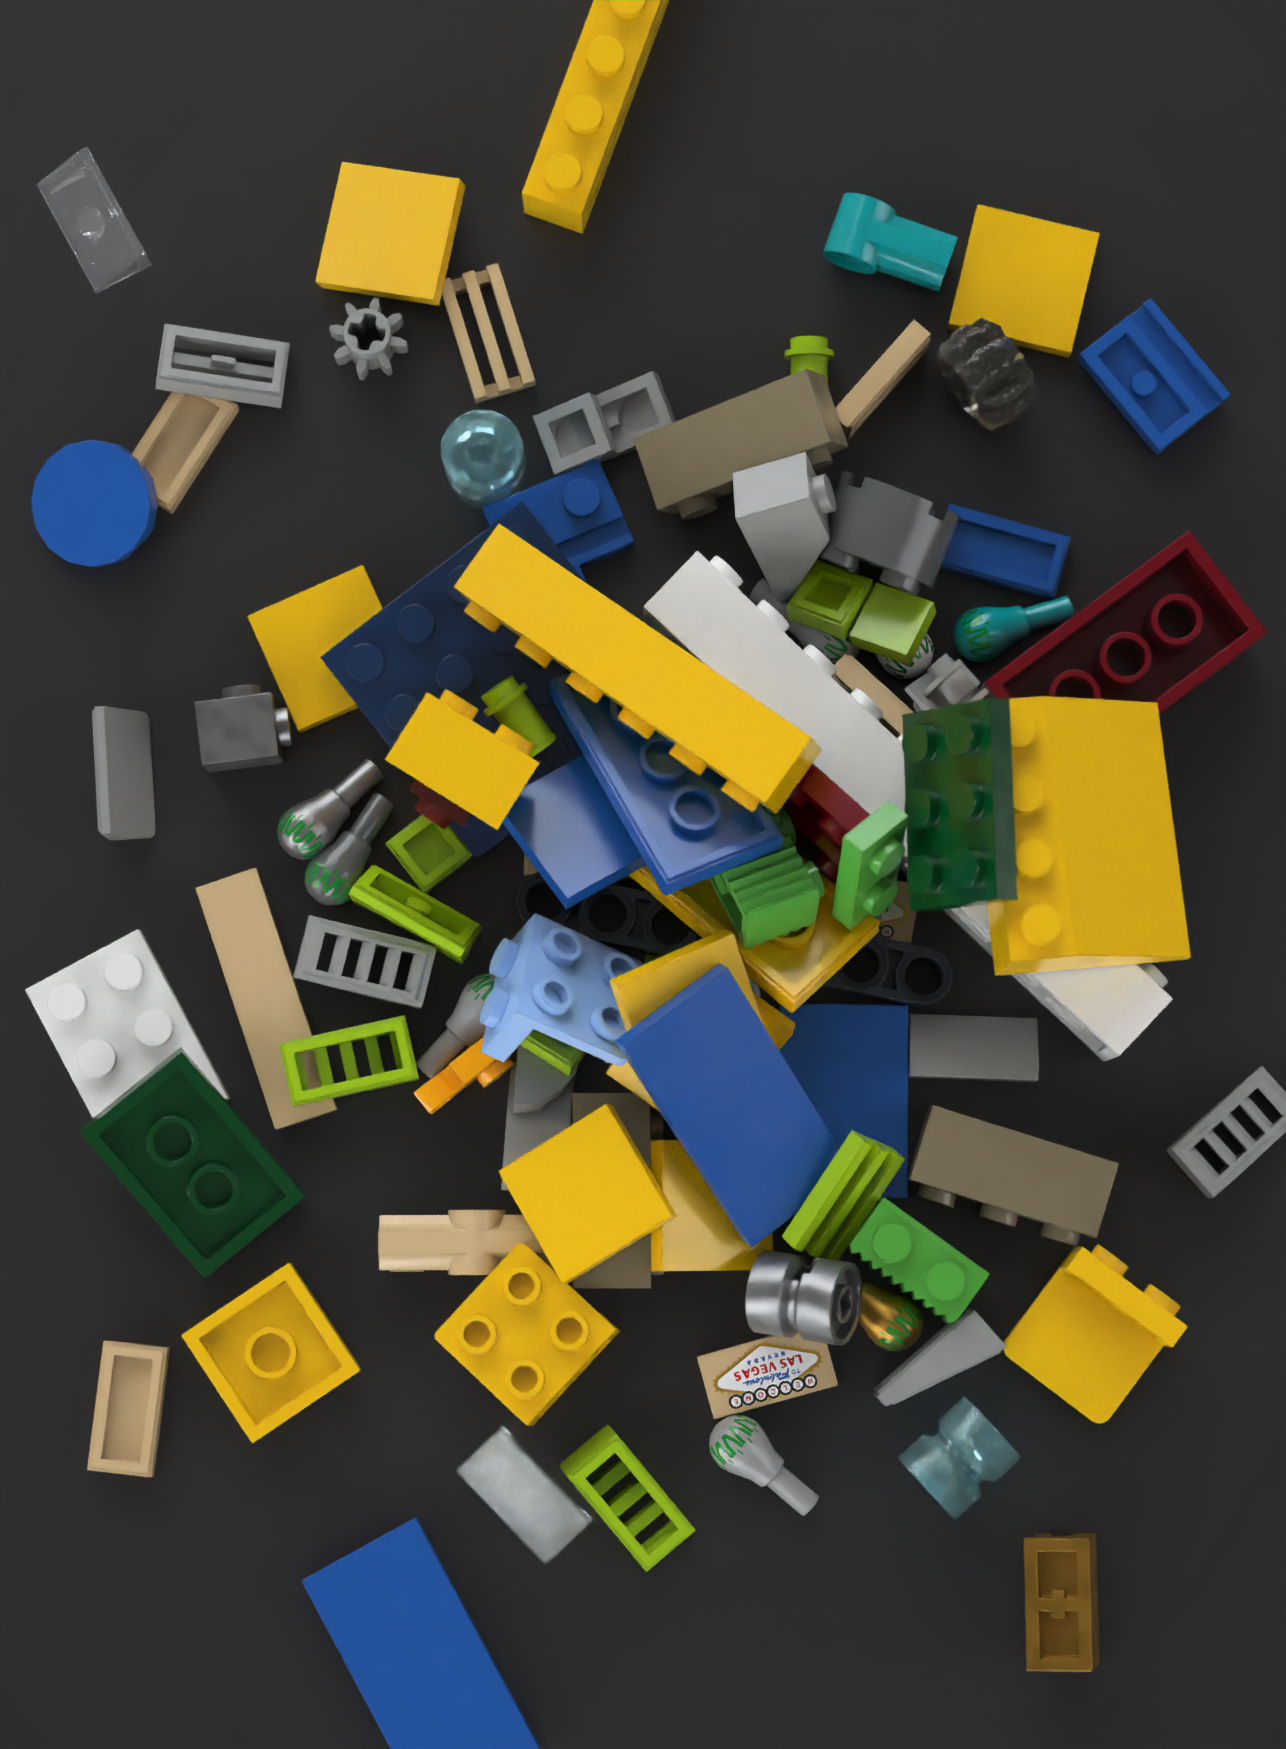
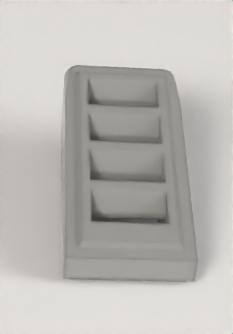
M309 915L293 978L420 1009L425 998L437 946ZM325 934L337 936L328 972L316 969ZM350 940L362 943L353 978L342 976ZM376 947L387 949L379 984L367 982ZM401 953L413 956L404 990L393 988Z
M1260 1066L1165 1151L1207 1198H1214L1286 1132V1092L1266 1069ZM1257 1088L1281 1114L1273 1124L1248 1097ZM1238 1105L1262 1131L1256 1139H1253L1232 1116L1231 1112ZM1220 1122L1244 1148L1236 1156L1212 1130ZM1201 1139L1207 1143L1225 1164L1218 1172L1213 1169L1194 1147Z
M965 1309L956 1322L947 1323L880 1382L874 1388L875 1392L873 1394L884 1406L896 1404L999 1354L1001 1350L1006 1348V1345L975 1310Z

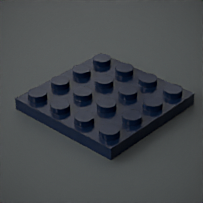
M522 501L320 658L391 749L427 692L437 699L441 697L445 689L454 693L479 709L473 721L495 734L500 723L493 714L489 717L485 715L483 711L487 706L481 697L511 675L518 684L525 682L528 689L524 693L551 731L555 732L558 737L552 744L532 757L539 764L525 786L583 755L548 694L549 680L570 673V671L553 659L546 669L538 665L514 647L520 636L501 624L496 633H493L464 612L469 601L454 588L456 582L498 524L504 526L583 581ZM415 779L476 859L510 834L503 823H501L497 830Z

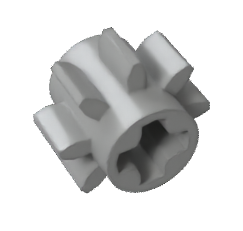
M373 298L369 308L356 310L349 302L346 303L345 308L348 318L344 326L336 324L330 325L329 328L332 338L346 344L335 352L334 358L336 363L343 365L353 360L357 364L359 380L363 381L367 377L369 369L381 368L387 375H392L390 359L393 353H408L409 349L407 341L400 337L392 336V333L398 331L404 324L402 315L396 313L386 319L381 312L378 298ZM369 328L377 329L380 341H372L369 350H361L357 337L365 338Z

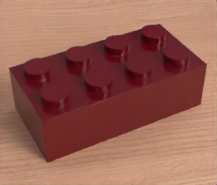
M1189 530L986 680L978 693L986 688L990 693L985 698L1012 699L1051 696L1158 703L1160 716L1254 646L1267 631Z

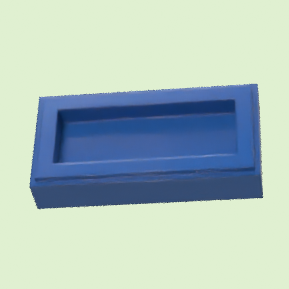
M949 504L947 510L958 514L960 519L940 570L1047 600L1055 598L1071 537Z

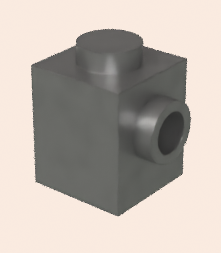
M238 685L222 689L223 698L194 702L202 766L209 773L284 763L283 746L293 745L291 718L288 707L278 709L277 700L271 692L261 693L259 685Z

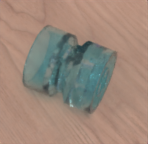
M473 410L460 415L448 426L441 441V459L450 488L462 501L475 507H486L519 492L526 475L524 445L518 428L506 416L493 410Z
M965 1396L960 1398L937 1420L939 1433L935 1436L922 1434L898 1457V1460L954 1520L981 1497L979 1484L983 1480L997 1482L1021 1459L1009 1442Z

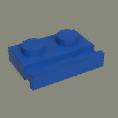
M1151 298L1081 352L1077 359L1156 456L1203 420L1216 407L1223 404L1231 395Z
M599 459L482 508L490 527L523 501L573 568L578 565L580 569L635 546V541L623 518L622 511Z

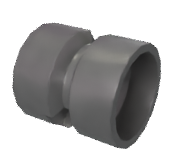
M765 1250L758 1255L754 1262L747 1282L745 1308L748 1325L755 1333L793 1338L799 1333L806 1341L844 1346L852 1337L860 1315L862 1300L860 1271L855 1263L815 1258L811 1265H809L806 1258L802 1255Z

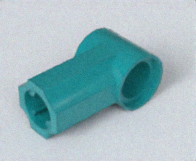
M845 193L825 244L823 256L830 262L847 270L863 274H873L877 270L939 292L958 237L896 216V211L890 205L873 197L859 193Z

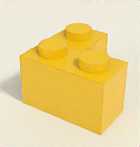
M447 689L444 690L439 699L427 692L385 760L498 830L539 764L538 761L528 756L534 744L503 724L493 734L475 723L473 719L479 709Z

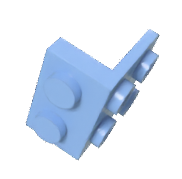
M535 913L512 940L505 938L500 942L492 957L489 972L496 977L493 990L486 998L480 1013V1023L486 1025L481 1053L505 1062L532 1030L535 1029L616 1066L624 1065L627 1059L615 1040L626 1033V1029L609 980L644 964L632 956Z

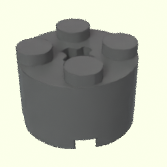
M841 471L834 489L836 511L828 513L830 541L819 557L825 563L859 574L862 565L880 571L882 574L879 580L883 585L918 596L921 587L932 589L960 516L947 510L942 521L934 517L936 511L931 510L933 502L868 477L864 478L861 488L853 486L855 480L853 474Z

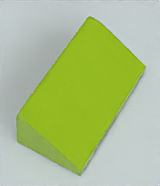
M371 865L349 892L352 902L417 940L437 946L436 950L460 964H463L483 928L479 923L376 865Z

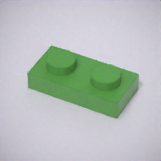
M887 801L843 837L831 915L849 930L869 914L875 917L883 913L891 905L898 893L896 881L899 864L905 854L903 842L908 815L890 801Z

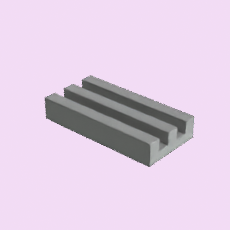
M164 324L155 389L281 408L290 343ZM174 347L261 360L273 362L274 367L236 362V359L232 357L212 355L210 358L173 351Z

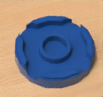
M86 440L67 444L46 460L35 478L31 498L35 527L47 547L67 562L88 567H100L123 562L134 554L132 552L137 550L140 544L147 540L154 529L158 508L154 480L146 467L141 466L138 459L131 455L133 453L122 445L100 440Z

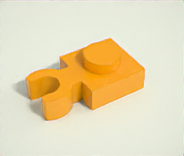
M482 1037L453 1060L447 1068L416 1090L414 1094L432 1115L476 1080L484 1088L489 1086L507 1072L514 1063L509 1057L505 1062L481 1053L484 1038Z

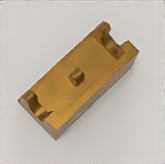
M1050 1533L1036 1534L1033 1537H1025L1024 1572L1027 1671L1093 1672L1100 1664L1096 1533H1076L1071 1536H1052Z

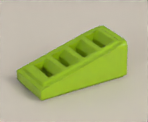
M405 1015L279 1043L293 1107L419 1080ZM390 1035L397 1070L384 1071L377 1037ZM364 1040L372 1075L360 1078L352 1042ZM339 1045L347 1081L334 1084L326 1047ZM313 1050L321 1087L309 1089L301 1053Z
M609 1425L600 1429L560 1464V1468L646 1572L696 1531ZM616 1453L619 1458L592 1481L589 1482L586 1479L588 1475ZM631 1471L636 1479L606 1503L601 1496ZM648 1492L653 1500L623 1524L618 1517ZM664 1512L670 1520L640 1545L635 1536Z

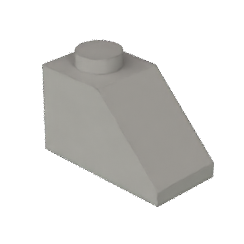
M806 452L732 473L735 518L777 602L791 598L830 541L828 513L836 511L835 496L828 476L826 474L816 475Z

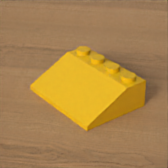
M1051 696L1010 699L1018 900L987 904L995 976L1178 961L1191 958L1158 703Z

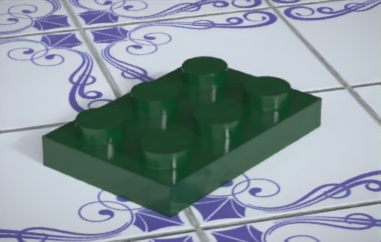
M985 698L902 715V750L904 753L905 774L904 812L908 815L906 825L907 882L909 885L910 911L930 912L1018 900L1010 699Z
M181 1047L80 1128V1135L204 1279L305 1198L304 1191Z

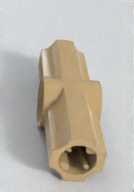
M448 1210V1215H379V1270H390V1272L448 1270V1275H489L518 1243L526 1244L554 1270L523 1215H506V1210Z

